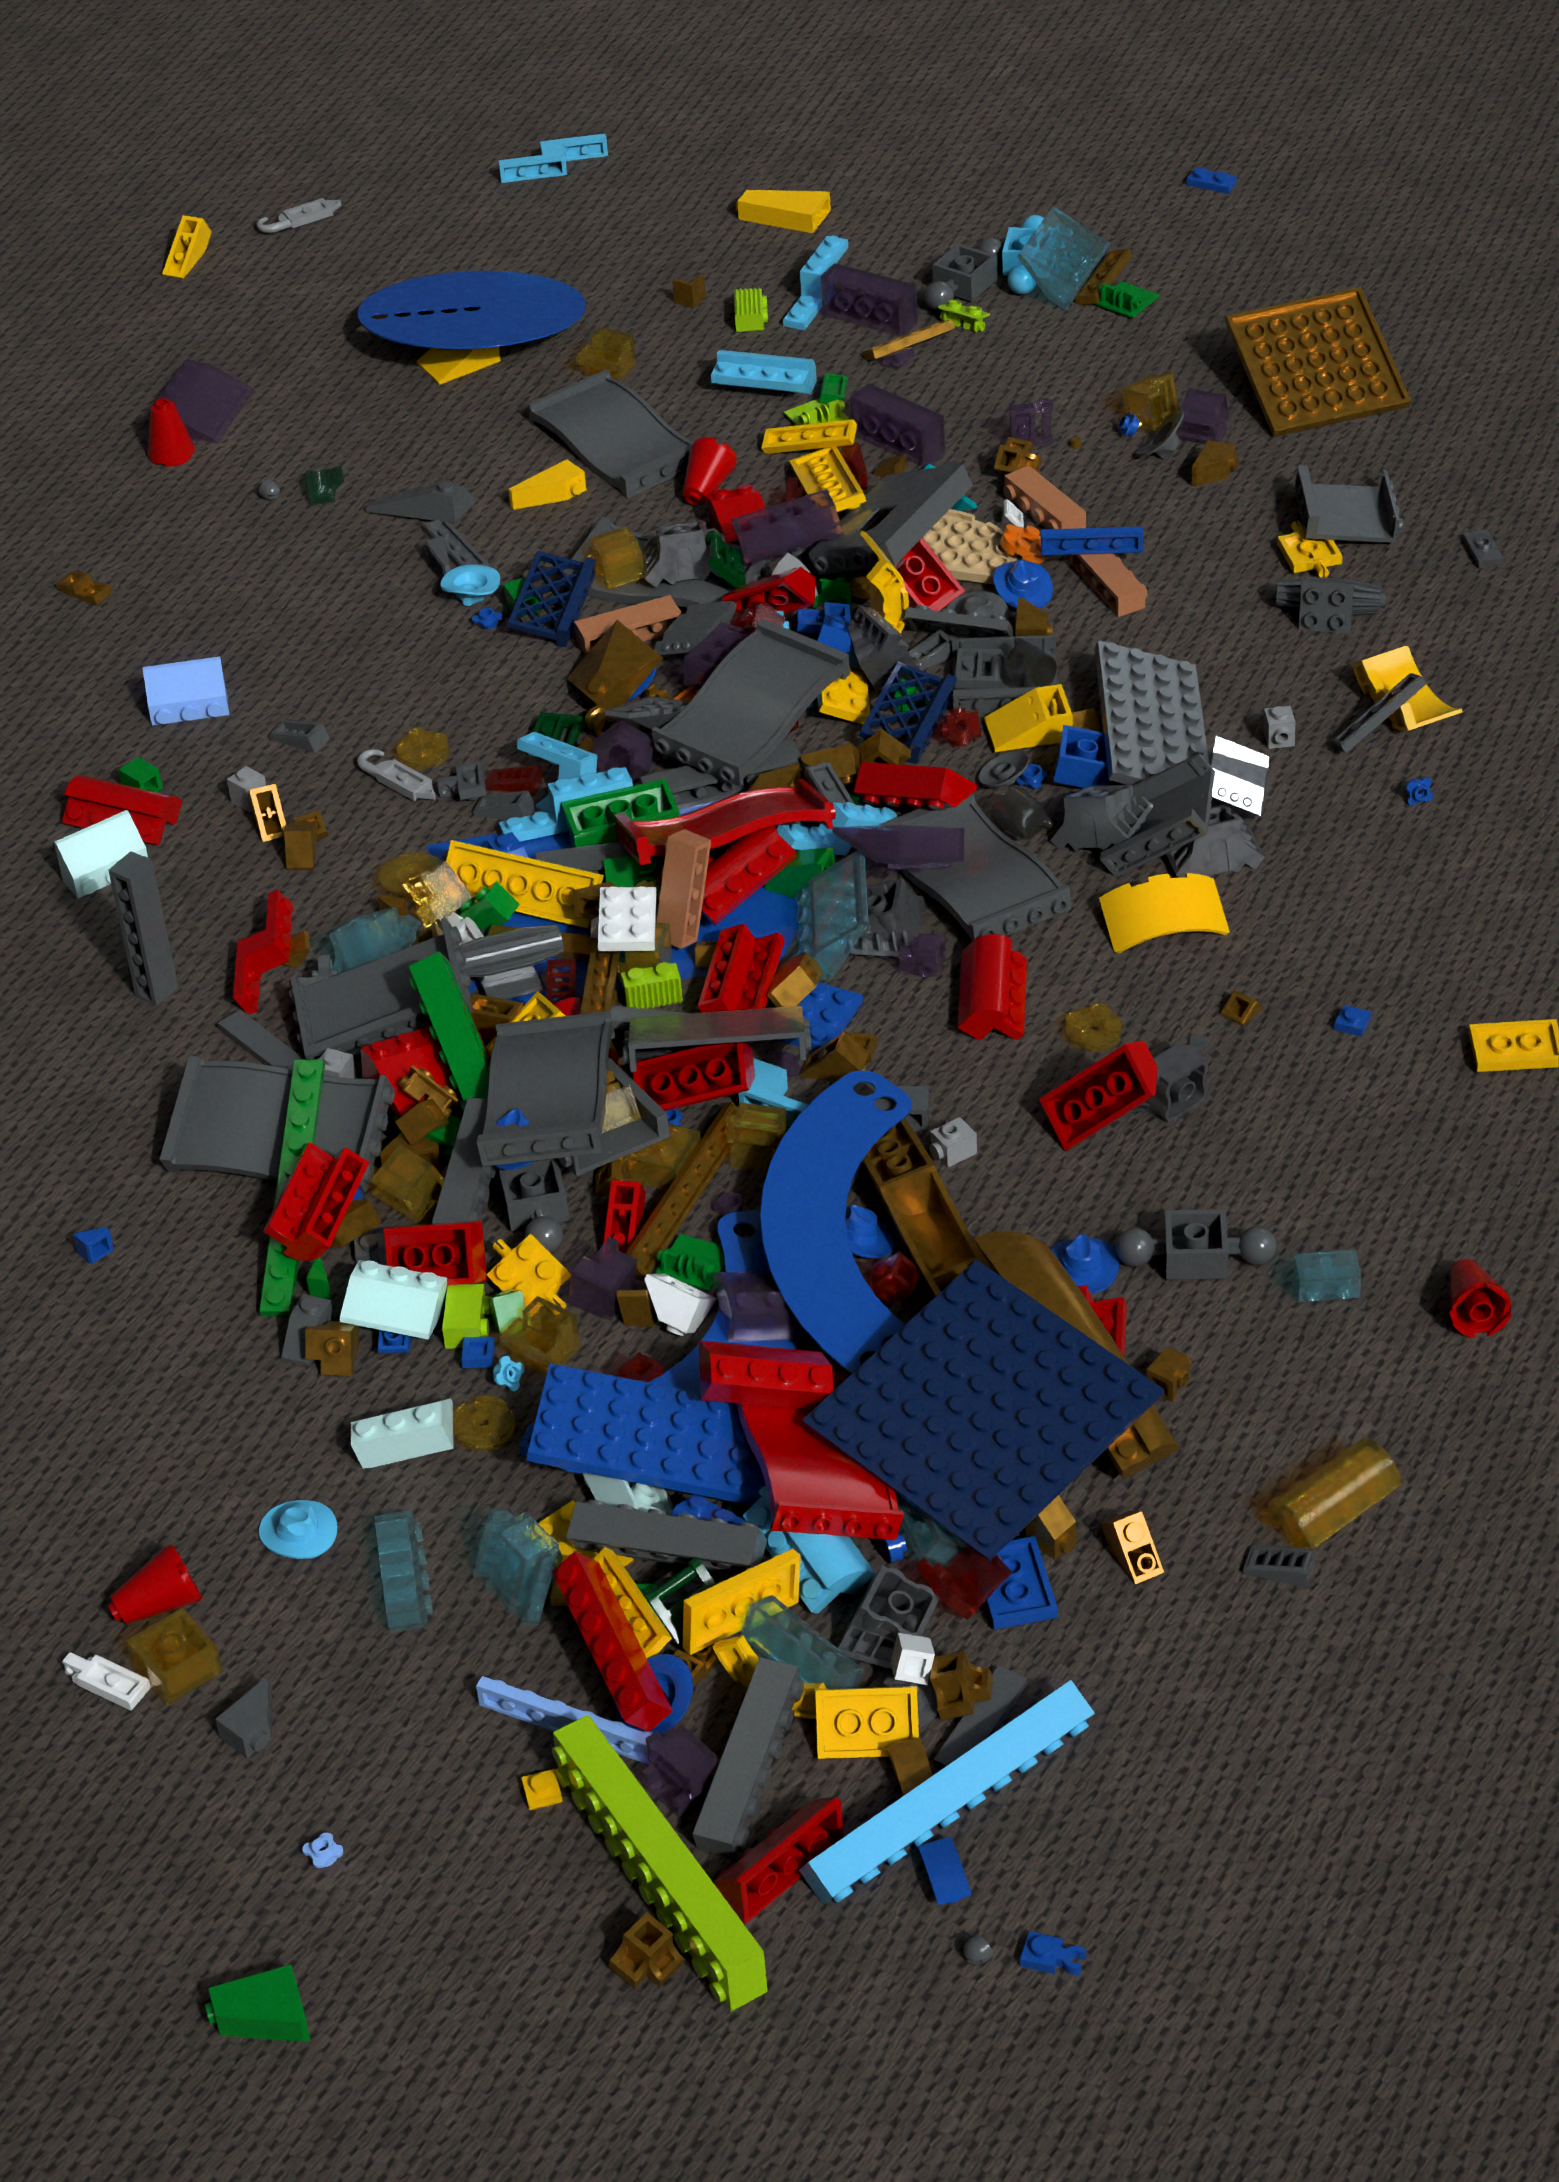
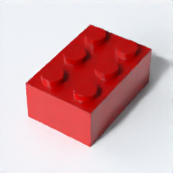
M482 1220L395 1226L384 1229L387 1266H400L412 1271L431 1272L437 1276L447 1277V1285L473 1284L487 1281Z

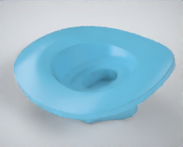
M463 565L447 572L442 578L440 586L446 592L455 593L463 605L470 606L476 602L483 601L485 595L491 594L498 589L500 575L497 570L489 566Z
M310 1500L290 1501L274 1507L263 1517L259 1526L260 1540L268 1550L293 1559H310L323 1554L332 1546L337 1536V1521L334 1513L324 1504Z

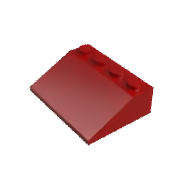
M429 1026L361 1047L362 1076L365 1079H379L380 1075H386L395 1090L394 1101L392 1104H389V1107L399 1118L418 1103L429 1098L424 1095L417 1102L402 1091L399 1083L405 1076L409 1077L412 1065L417 1069H425L433 1076V1081L441 1087L445 1085L452 1089L459 1101L463 1099L460 1091H456L450 1081L449 1076L453 1073L450 1066L446 1067L439 1054V1051L443 1049L440 1042L434 1040ZM482 1040V1043H483V1045H484V1047H485V1050H486L487 1055H488V1057H489V1060H490V1062H491V1055H490V1053H489L487 1047L485 1046V1044H484V1042H483V1040Z

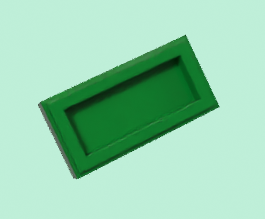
M825 373L820 403L827 404L836 399L844 402L848 377Z

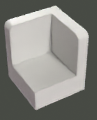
M903 1633L897 1634L891 1658V1667L895 1680L928 1684L935 1656L930 1638Z

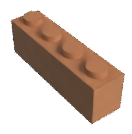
M1029 465L1004 475L1005 486L1003 492L1005 497L1016 503L1021 511L1027 512L1033 517L1036 523H1040L1046 529L1086 528V511Z
M1113 553L1070 555V564L1118 617L1145 608V599L1148 596L1145 585L1134 577L1133 572L1122 564L1119 557H1116Z
M671 595L581 619L574 621L576 641L586 656L616 620L620 621L642 641L664 636L665 631L677 619L681 611Z
M685 829L668 836L665 843L666 854L661 871L663 877L661 890L658 895L659 906L655 929L656 939L680 949L698 940L711 847L710 839Z

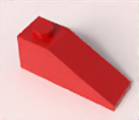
M611 1180L601 1267L629 1269L622 1258L641 1230L646 1191L641 1182Z

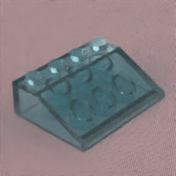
M1053 206L1017 257L1045 296L1057 306L1068 310L1100 264L1111 243Z
M860 849L809 879L804 889L800 888L796 895L795 903L798 904L796 922H798L799 926L797 940L799 941L798 955L806 951L812 959H815L823 972L820 979L826 981L833 980L869 925L865 854Z

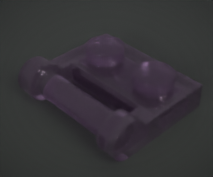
M1044 398L1039 402L1010 405V437L1031 441L1034 443L1033 448L1052 445L1054 443V436L1051 434L1053 401ZM1035 414H1041L1042 434L1039 437H1036Z

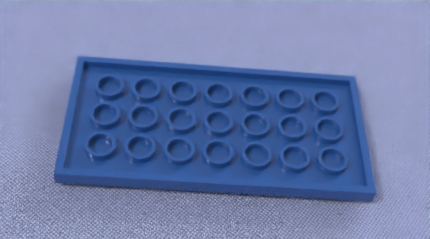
M549 1364L526 1461L747 1505H753L762 1497L758 1491L766 1485L760 1465L746 1440L737 1403L701 1400V1393Z

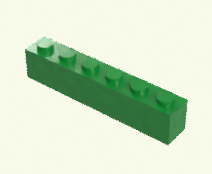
M438 951L409 966L412 973L409 981L416 993L419 992L421 995L420 1008L426 1018L430 1017L432 1025L429 1026L430 1032L436 1042L439 1041L443 1050L439 1051L440 1057L446 1067L450 1066L453 1074L449 1078L454 1089L460 1091L463 1099L459 1102L464 1112L468 1098L488 1099L491 1062L448 959Z

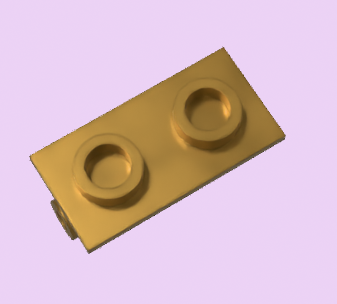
M412 1065L409 1077L405 1076L399 1083L402 1091L417 1102L424 1095L429 1097L427 1100L434 1099L447 1119L452 1113L450 1108L454 1111L457 1109L459 1099L456 1098V1093L445 1085L441 1087L433 1081V1076L425 1069H417Z

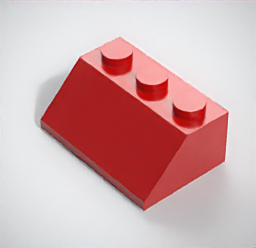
M802 567L793 568L790 571L774 574L768 578L739 586L723 596L722 601L737 603L735 612L749 623L755 624L762 618L765 620L773 618V611H784V614L813 606L816 578Z

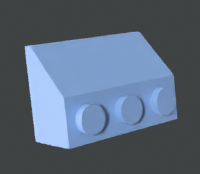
M220 656L143 667L152 726L229 715L228 696Z

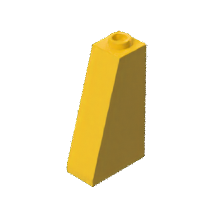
M746 190L736 202V211H738L739 220L814 233L831 211L830 192Z

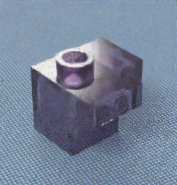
M918 933V937H914L912 945L901 947L899 951L900 974L942 977L947 957L946 936Z

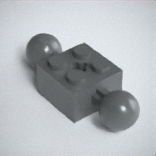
M986 238L979 243L977 249L959 243L932 265L933 283L926 288L924 293V300L927 306L934 311H944L939 309L938 306L948 303L949 300H954V296L971 302L998 280L997 266L1002 263L1003 243L996 238Z
M557 1158L536 1160L532 1164L519 1169L507 1170L498 1168L502 1196L511 1231L526 1228L525 1238L532 1234L550 1253L556 1251L563 1240V1231L558 1222L570 1220L566 1191Z
M1226 1209L1165 1210V1239H1152L1145 1230L1130 1228L1119 1235L1115 1249L1118 1258L1124 1264L1131 1267H1139L1146 1264L1153 1255H1165L1166 1279H1228V1254H1240L1246 1262L1252 1265H1263L1275 1256L1277 1241L1270 1230L1261 1226L1248 1228L1241 1234L1240 1238H1228Z

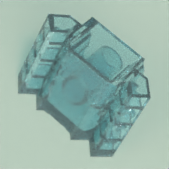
M396 906L357 916L347 921L346 924L329 934L335 953L332 970H338V974L411 947L417 938L416 935L421 921L409 914L399 916Z
M490 1509L486 1525L482 1529L481 1535L483 1537L479 1540V1551L475 1555L474 1560L476 1563L472 1576L487 1577L484 1590H491L508 1608L507 1613H521L520 1626L538 1627L545 1600L551 1595L554 1578L552 1571L563 1560L559 1544L527 1512L515 1518L508 1510Z

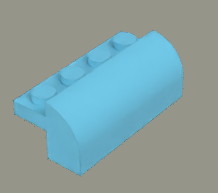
M719 350L717 352V363L711 373V383L807 394H811L817 381L816 366L813 359Z
M766 1485L758 1491L762 1497L743 1514L748 1523L759 1527L767 1539L765 1548L772 1557L790 1549H794L801 1556L799 1596L811 1613L819 1614L840 1592L854 1595L876 1574L850 1537L771 1531L772 1514Z

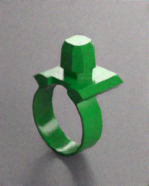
M837 577L834 580L819 579L820 595L815 598L812 609L817 610L815 607L818 604L830 600L839 601L842 604H851V586L845 578Z

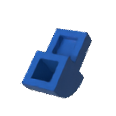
M824 602L823 610L804 608L797 610V632L819 634L825 615L831 616L832 613L845 617V621L850 623V605Z

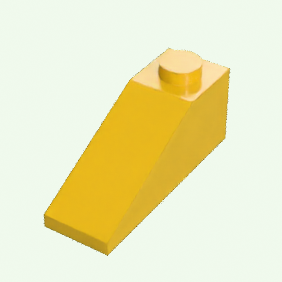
M182 216L162 273L163 276L184 279L205 253L212 231L203 218Z
M566 459L509 488L510 507L515 510L565 501L586 491L585 471Z

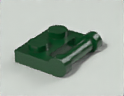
M709 531L706 535V541L710 547L709 567L735 588L745 585L743 554L736 547L732 548L725 543L719 531Z
M540 712L533 732L560 741L565 727L571 728L566 743L576 746L581 731H584L586 727L585 718L579 715Z
M697 1557L687 1562L688 1566L660 1587L654 1591L650 1589L643 1594L675 1644L683 1641L684 1600L693 1594L700 1593L717 1585ZM697 1577L701 1585L666 1609L661 1601Z

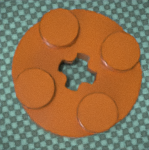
M1011 524L1006 525L1000 539V544L1008 554L1014 556L1017 553L1023 556V560L1037 564L1043 563L1048 556L1041 555V536H1039L1040 531L1033 526L1023 528Z

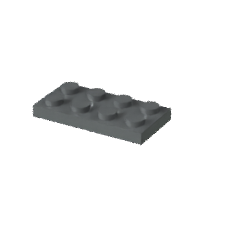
M916 605L915 608L907 607L906 619L916 632L934 634L941 629L948 636L962 638L1016 637L1010 622L1003 616L991 615V618L981 617L979 613L966 612L965 615L956 614V611L947 608L934 611L924 605Z

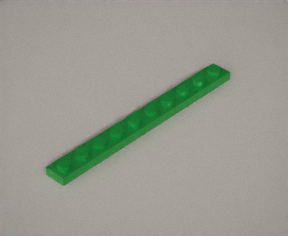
M294 1060L274 1208L304 1146L308 1142L315 1145L325 1072L324 1060ZM271 1236L269 1239L259 1312L264 1317H290L293 1310L299 1260L283 1254L286 1246Z

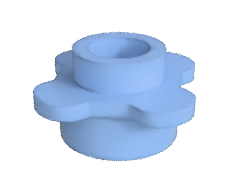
M331 1833L320 1834L319 1838L315 1839L312 1843L304 1844L302 1849L304 1855L310 1856L316 1868L328 1867L343 1855V1847L333 1841Z

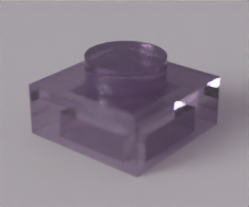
M909 347L882 356L881 359L884 366L893 364L894 368L908 364L907 359L916 355L913 347Z

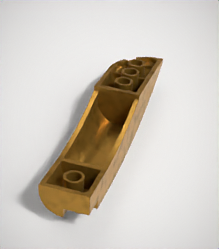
M904 1118L888 1130L872 1146L862 1161L909 1253L933 1295L936 1297L976 1259L988 1268L990 1267L960 1217L936 1170L934 1162L907 1119Z
M995 1231L974 1238L976 1245L991 1270L1128 1364L1080 1289L1048 1246L1030 1235L1015 1231ZM1152 1405L1106 1449V1452L1124 1480L1180 1449L1155 1406Z

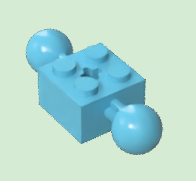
M1040 215L1027 217L1022 222L1021 228H1008L1002 251L1003 276H1008V285L1017 294L1024 295L1030 293L1037 284V278H1049L1055 255V229H1050L1047 220Z

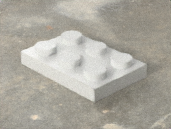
M600 887L598 951H655L656 887Z

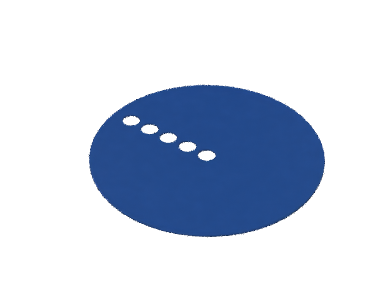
M464 271L414 278L383 288L362 302L358 309V319L361 325L371 333L402 344L442 349L490 348L533 341L560 332L576 323L583 316L586 310V302L582 294L576 289L551 278L518 272ZM467 307H478V308H480L479 310H476V311H466V310H464V309L467 308ZM444 309H455V310H457L456 312H453V313H443V312H441V311L444 310ZM421 311H432V312H434L433 314H429V315H420V314H418V312H421ZM398 313H409V314H411V315L406 316V317H397V316H395V314H398ZM374 315H386V316H388V317L383 318V319H374V318H371V317L374 316Z

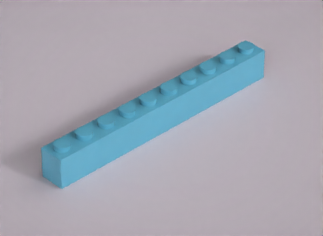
M1072 1680L1068 1681L813 1858L799 1871L823 1904L831 1899L839 1903L854 1892L850 1886L855 1882L861 1880L863 1884H866L881 1873L877 1867L885 1861L892 1866L906 1856L907 1852L904 1848L914 1842L916 1847L922 1845L934 1836L931 1832L932 1828L938 1824L943 1829L960 1817L957 1811L966 1805L969 1810L973 1809L986 1799L983 1794L985 1791L992 1787L997 1792L1010 1783L1012 1779L1009 1774L1017 1769L1023 1774L1038 1763L1035 1756L1044 1751L1047 1756L1063 1745L1062 1737L1069 1733L1074 1738L1088 1728L1089 1725L1086 1720L1095 1714Z

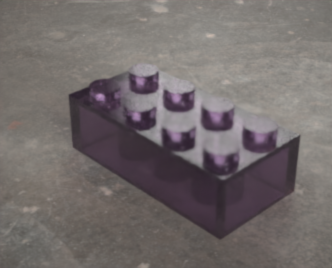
M836 263L821 276L823 316L899 337L908 334L918 324L916 285Z
M870 383L850 396L851 419H854L857 424L856 438L896 456L906 454V460L921 467L927 464L933 465L945 456L943 415Z
M827 489L731 519L739 548L746 563H758L767 556L783 555L789 552V549L796 547L806 548L815 541L821 539L831 540L837 537V534L843 533L835 504Z

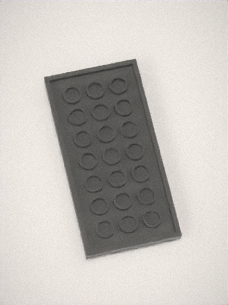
M1098 640L1094 650L1109 780L1134 785L1198 753L1209 763L1196 665L1187 661L1170 659L1163 655L1143 652L1137 648L1131 649L1119 646L1113 642Z

